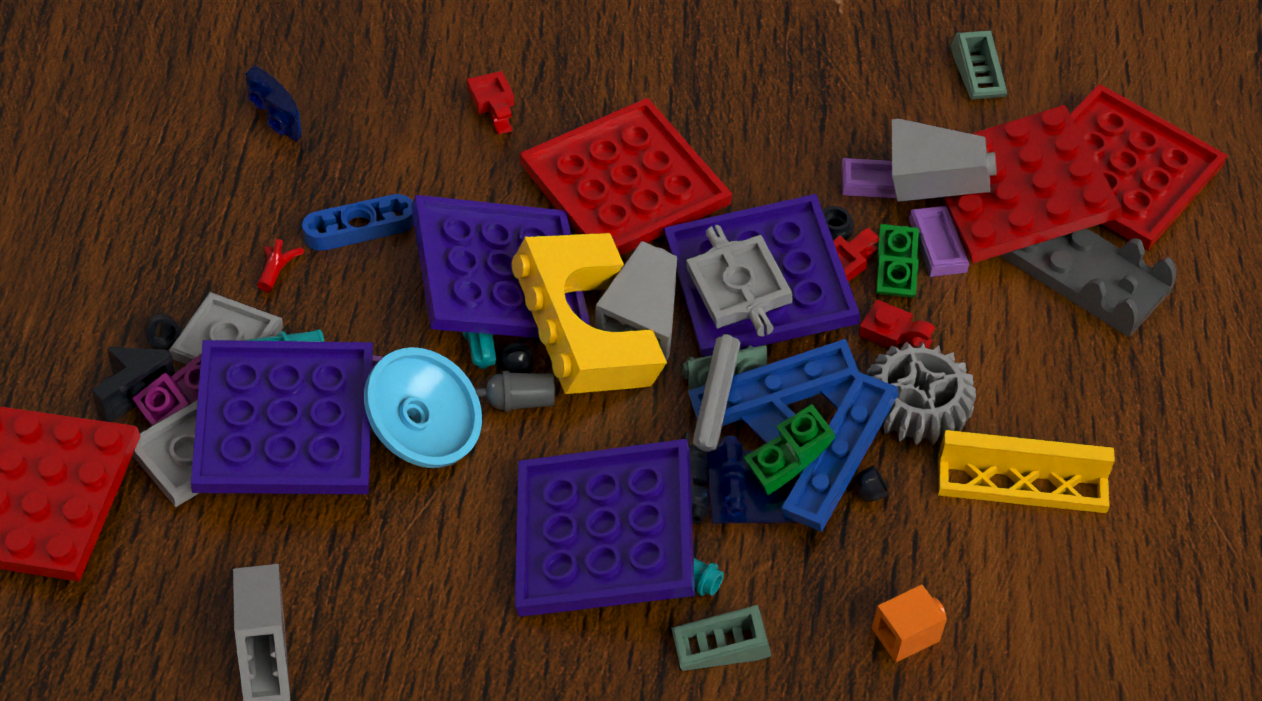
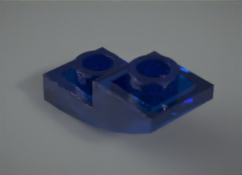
M254 65L245 73L248 99L256 107L266 110L268 126L275 132L284 134L297 142L302 138L299 110L295 101L283 85L274 77Z

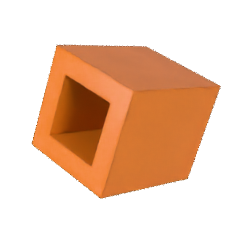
M920 585L877 605L871 629L896 663L940 642L947 618L941 602L937 598L931 597L925 587Z

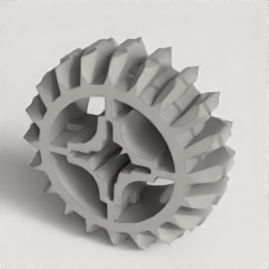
M906 341L901 350L891 346L886 355L879 354L874 364H871V367L868 369L867 375L895 385L898 390V396L883 421L884 433L897 432L899 441H902L906 436L912 437L917 446L922 438H926L934 445L938 441L939 436L943 438L945 430L961 432L966 421L972 416L973 405L976 399L973 375L966 373V363H955L954 352L944 355L941 353L939 345L933 350L927 349L923 341L917 348H913Z

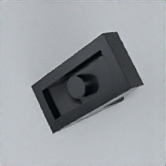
M109 347L107 351L114 376L105 378L97 387L92 389L97 415L103 421L113 422L137 405L132 399L165 372L170 376L175 374L172 355L167 350Z

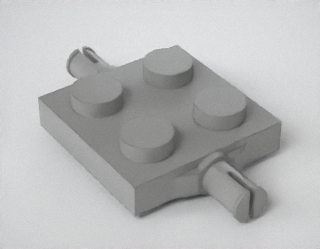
M714 225L715 231L712 226L709 227L706 231V236L709 238L713 248L705 254L687 259L686 262L687 270L716 328L750 319L758 336L763 337L764 330L766 335H769L774 327L770 323L766 312L792 303V291L763 237L758 235L743 241L729 242L720 225Z

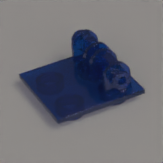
M725 436L721 439L717 450L706 452L712 524L798 523L784 517L782 507L794 487V478L767 495L748 469L743 458L755 450H743L742 444L738 442L735 436Z

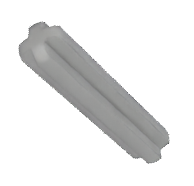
M727 334L718 337L715 342L693 438V446L705 452L715 450L718 446L740 348L739 339Z

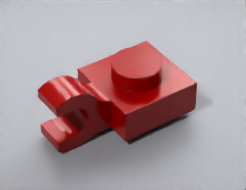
M499 71L468 78L467 91L478 114L490 112L493 127L498 135L512 132L508 118L512 117L510 107L514 106V94L503 72Z
M870 228L864 229L849 243L841 235L833 240L848 282L866 269L867 260L878 251L874 243L880 237Z
M877 299L860 325L859 337L888 349L891 346L897 348L900 343L905 344L906 341L913 348H917L923 341L925 347L929 349L933 343V340L929 338L934 332L935 326L921 320L912 323V313Z

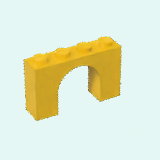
M611 234L525 237L517 253L513 256L511 262L512 272L519 280L525 295L526 306L532 312L538 327L539 338L546 346L552 361L554 375L559 378L564 393L574 394L651 387L667 364L653 329L624 332H607L596 329L582 321L571 310L565 298V293L606 290L611 285L624 265Z

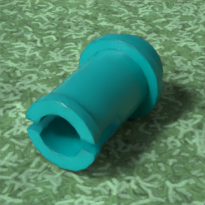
M694 558L695 588H697V593L701 596L705 594L713 596L723 581L724 573L718 570L716 563L713 562L708 565Z

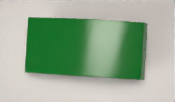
M880 224L878 229V236L880 238L877 242L878 251L876 259V294L915 298L919 259H917L919 228Z
M813 404L777 425L779 436L743 457L748 469L767 495L776 491L803 471L835 439L834 431Z

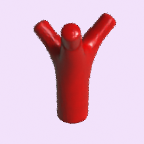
M281 239L275 240L273 250L270 246H266L264 253L267 256V261L258 280L257 287L262 291L271 292L282 268L294 257L304 254L302 247L281 254L283 244Z

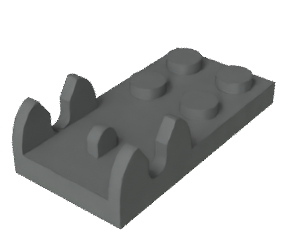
M1087 228L999 255L1127 337H1130L1171 293L1176 280V267L1170 257L1158 260L1154 267H1149L1145 264L1143 260L1145 250L1140 239H1130L1120 249Z

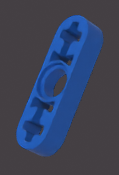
M393 194L310 213L302 222L304 242L313 250L324 251L404 233L414 225L411 207L413 201L405 195ZM394 212H399L401 216H396ZM376 215H380V221H377ZM357 217L370 221L363 227H353L349 224L350 220ZM341 223L342 229L338 230V224ZM317 229H323L324 233H319Z

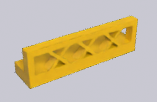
M945 430L938 454V496L1107 513L1109 509L1108 478L1115 462L1114 448ZM949 469L963 470L973 480L967 484L949 482ZM995 474L1007 475L1015 484L1009 489L998 488L989 478ZM1037 478L1048 479L1057 489L1052 493L1040 492L1031 483ZM1078 483L1097 485L1098 498L1083 497L1073 487Z

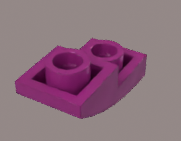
M202 353L174 375L170 376L165 372L132 398L152 426L198 400Z

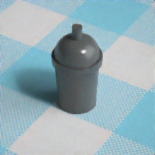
M502 371V373L496 374L489 379L486 388H476V394L478 397L487 396V400L492 407L504 412H511V410L550 407L554 406L555 401L553 373H509V371Z

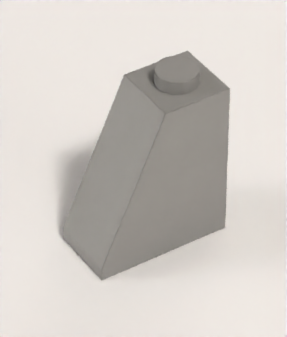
M892 119V177L898 202L991 192L990 176L997 175L995 152H987L985 137L904 119Z
M641 241L596 304L595 328L607 332L653 329L667 361L670 357L677 256L668 253L663 248Z
M279 564L233 569L234 632L243 701H291Z

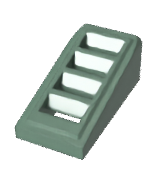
M991 31L956 33L950 47L970 99L1006 97L1007 89ZM979 52L980 55L970 56V53ZM980 62L984 63V65L982 66H973L972 64ZM988 73L989 76L976 77L975 74ZM992 83L993 87L987 88L978 87V84Z
M758 605L672 627L682 671L750 662L772 657ZM751 630L753 639L745 641L742 631ZM733 632L735 643L727 645L724 633ZM715 635L718 648L710 650L706 636ZM697 637L700 653L692 655L688 638Z

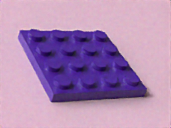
M816 194L664 228L669 252L677 256L676 275L701 357L712 356L716 339L724 334L739 339V350L746 349L748 345L753 347L768 345L860 324V313ZM714 225H720L729 242L743 241L758 235L763 237L792 291V303L766 312L770 323L774 327L769 335H766L764 330V336H758L750 319L716 328L687 270L686 262L687 259L705 254L713 248L709 238L706 236V231L709 227L712 226L715 231Z
M415 195L411 207L430 329L539 338L537 324L532 312L526 306L525 295L518 278L512 272L511 262L525 237L571 235L565 210ZM583 291L565 293L566 301L571 310L582 321L590 325Z
M203 340L191 474L192 493L369 494L371 425L364 405V389L367 378L373 368V343Z
M687 439L518 461L515 609L519 617L695 596L690 448Z

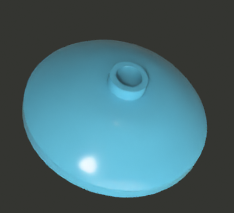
M409 347L389 353L371 370L364 389L366 414L375 434L392 453L417 466L439 468L459 461L472 450L481 432L482 410L474 386L456 364L434 351Z

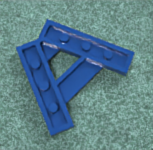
M846 339L733 376L722 424L724 426L742 420L766 444L779 436L776 426L795 415L787 406L788 404L822 394L837 409L829 424L835 433V439L810 465L797 475L799 478L782 507L784 517L820 532L826 526L898 396L897 386L858 371ZM706 385L688 391L697 420Z

